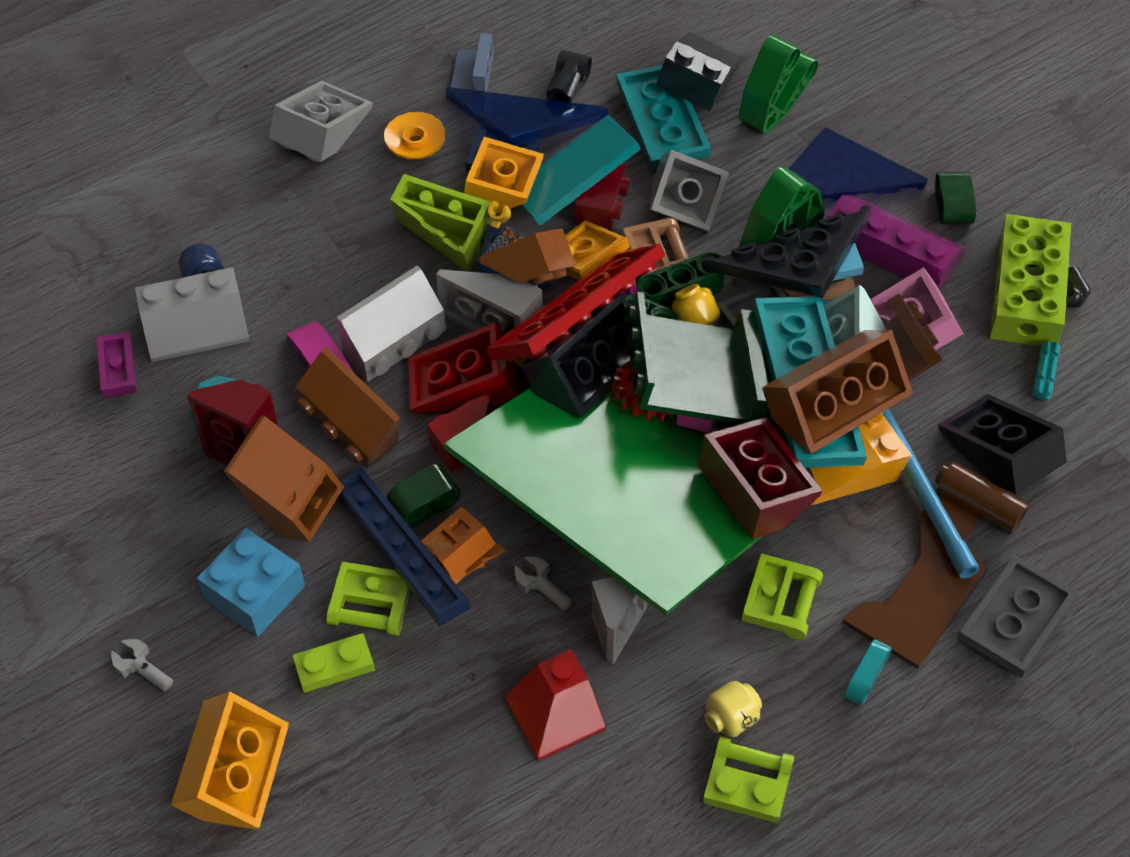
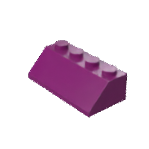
M842 195L828 213L827 218L840 213L846 216L860 211L861 206H871V216L855 242L860 258L903 279L924 267L938 289L941 290L967 252L966 247L853 195Z

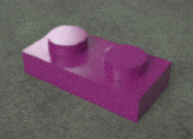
M130 332L96 337L100 388L103 398L137 393L133 342Z

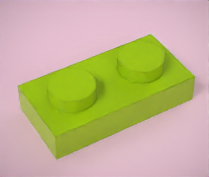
M364 633L293 655L304 693L375 671Z

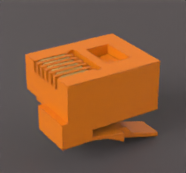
M462 506L421 540L455 584L474 570L485 567L484 563L506 552L502 546L495 543L485 526Z

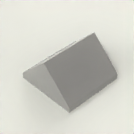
M613 576L592 581V620L606 661L610 664L615 663L647 609V602Z

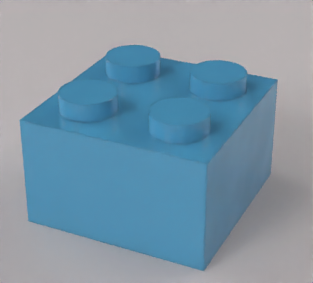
M247 528L197 577L203 599L256 637H259L305 587L300 564Z

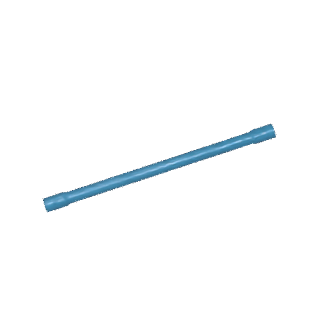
M829 300L822 301L823 305L830 302ZM889 409L883 411V416L911 454L903 471L940 536L948 557L960 578L965 579L973 576L980 569L966 542L961 539Z

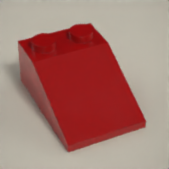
M496 323L490 324L408 357L410 411L412 413L453 411L461 407L466 401L473 398L476 399L486 393L490 397L491 407L517 397L518 384L515 361L508 362L507 359L492 361L486 348L505 335Z

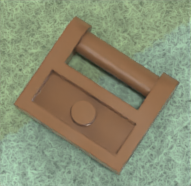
M665 218L623 228V236L628 239L630 246L628 250L661 244L665 256L655 263L656 268L653 271L689 259L679 235V224L674 218ZM659 236L667 237L676 261H669Z

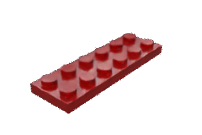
M661 244L615 253L486 348L491 360L507 359L508 362H511L522 356L533 359L547 351V344L566 337L570 333L569 328L571 326L583 323L591 318V311L595 308L603 307L614 300L612 295L632 287L635 284L634 279L636 277L653 271L656 268L655 263L665 256Z

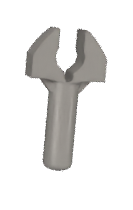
M525 557V565L536 573V577L525 575L520 568L515 566L516 585L521 592L526 594L531 589H538L561 610L566 611L572 606V599L547 579V574L550 572V564L544 559Z
M127 639L121 641L124 648L134 655L135 660L122 659L114 651L111 652L112 663L116 673L124 679L130 673L138 672L162 691H167L171 688L173 684L172 678L146 660V656L150 651L148 646L141 640Z

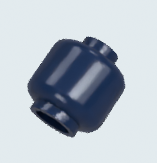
M203 243L187 247L179 258V269L182 278L224 269L217 250Z

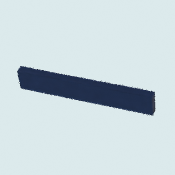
M363 468L340 479L344 488L338 496L439 627L471 609L466 596Z

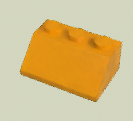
M230 691L204 700L171 806L202 821L253 830L259 829L289 723Z

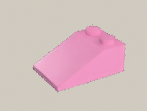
M924 267L870 299L883 324L896 317L895 312L888 303L889 299L899 293L906 303L913 300L924 317L919 320L923 328L929 326L939 341L934 346L936 350L964 334L940 290Z

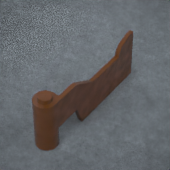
M953 462L950 466L943 465L935 479V483L939 484L936 494L961 539L964 541L981 517L1013 534L1030 507L1028 502L957 462ZM925 510L922 512L919 520L920 558L886 604L878 601L863 603L850 611L842 622L869 640L873 641L876 639L892 647V654L917 669L921 666L988 570L987 566L970 549L980 569L969 578H960Z

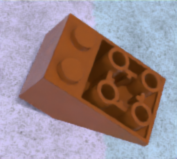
M265 416L259 417L224 470L226 475L278 537L304 542L312 540L344 488V485L326 463Z

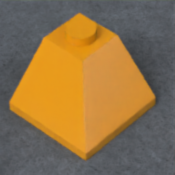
M484 137L465 181L464 193L491 203L493 201L498 202L499 207L496 214L502 212L505 205L511 209L525 204L540 169L544 154Z

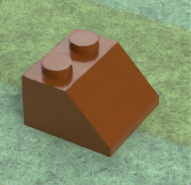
M563 228L534 233L479 257L481 264L519 283L534 281L535 286L567 276L566 269L576 266Z

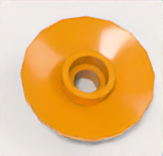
M408 112L397 116L389 122L384 132V141L389 151L398 157L422 159L433 155L441 149L445 141V128L441 121L431 114Z

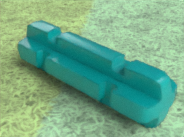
M1045 341L1042 343L1035 385L1032 392L1035 399L1047 401L1051 397L1060 353V345L1057 342Z

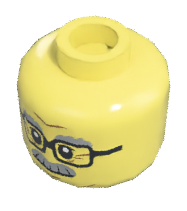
M730 681L707 697L705 702L707 713L704 714V718L713 732H721L727 737H737L758 722L762 702L758 693L751 685Z

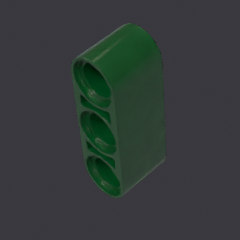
M707 252L645 274L638 280L637 292H643L644 298L671 310L672 303L676 299L675 294L690 285L699 284L700 287L710 289L712 294L715 295L721 292L724 287L725 274L705 270L704 260L711 256L719 258L722 255L715 252Z

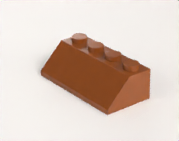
M864 330L762 387L773 420L806 454L814 453L913 394L892 330Z

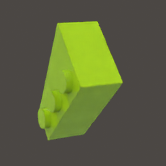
M403 174L390 199L396 220L464 271L470 272L479 255L480 244L486 226L491 224L493 219L488 214V207L491 202Z

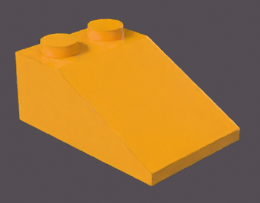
M882 413L858 426L867 455L864 465L810 468L815 482L822 489L821 496L811 505L893 483L898 480L911 454Z

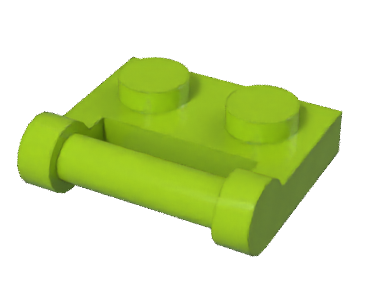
M761 553L743 611L742 621L783 632L796 640L805 639L809 628L806 623L815 590L821 585L823 573L814 567ZM792 579L800 581L802 586L793 617L782 615Z
M342 562L327 612V624L339 626L340 623L387 630V634L399 636L410 589L396 570ZM346 601L389 608L391 612L390 616L343 609Z
M720 736L703 803L778 824L795 756L783 753L782 757L731 743L730 738ZM727 758L778 771L777 780L725 766Z

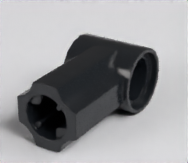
M566 50L560 51L556 61L555 74L546 91L547 99L554 106L564 108L572 103L581 82L586 83L592 66V57Z

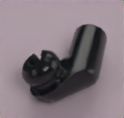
M1073 266L1068 268V284L1070 288L1067 291L1066 306L1072 309L1081 307L1091 293V288L1079 267Z

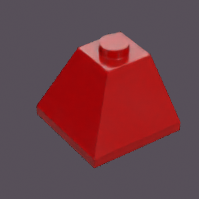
M572 649L537 664L505 696V701L537 761L606 730L590 682Z

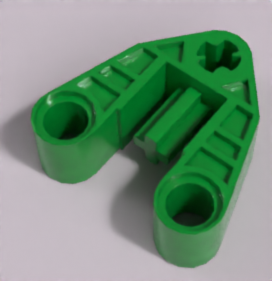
M774 34L768 36L761 46L744 87L738 114L739 120L764 134L770 132L788 114L813 79L818 69V60L801 52L800 48Z
M785 167L775 170L751 209L739 247L756 242V245L773 240L774 235L785 232L786 226L789 227L792 223L801 230L818 225L817 221L824 219L825 216L821 191L800 175Z

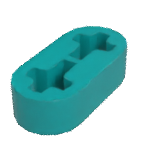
M876 639L873 640L848 685L844 696L845 699L863 706L889 658L892 647Z

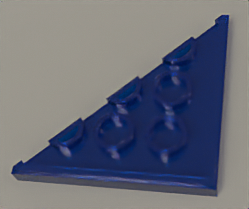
M453 87L446 88L447 99L502 142L514 146L592 124L608 115V108L602 106Z
M826 127L789 168V170L797 173L821 191L822 199L832 198V201L839 200L842 195L857 197V194L875 192V195L897 193L900 192V189L913 187L921 190L925 189L928 179Z

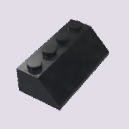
M623 293L614 295V300L611 303L591 311L592 317L585 322L571 326L569 328L570 333L566 337L547 344V351L533 359L527 358L520 364L537 396L575 418H581L611 390L617 369L623 368L625 362L630 363L632 347L627 346L629 325L625 324V312L628 303Z

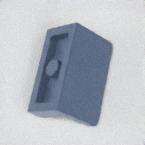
M480 33L477 50H458L450 88L451 96L486 99L494 56L492 34Z

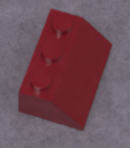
M239 379L192 390L187 395L204 454L227 466L260 416H265L278 426L271 393L262 385H252Z
M765 417L704 435L697 465L751 539L783 530L821 496L822 489Z

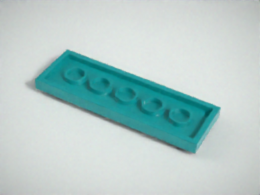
M821 297L755 298L753 310L772 381L835 347ZM858 427L812 454H806L785 432L790 450L804 468L864 465L867 458Z

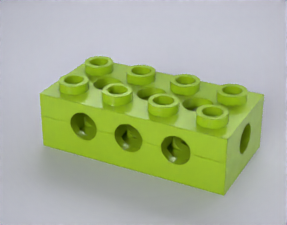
M1011 214L1005 215L998 244L990 339L1041 347L1045 341L1059 343L1065 325L1071 223ZM1027 265H1037V267H1029Z

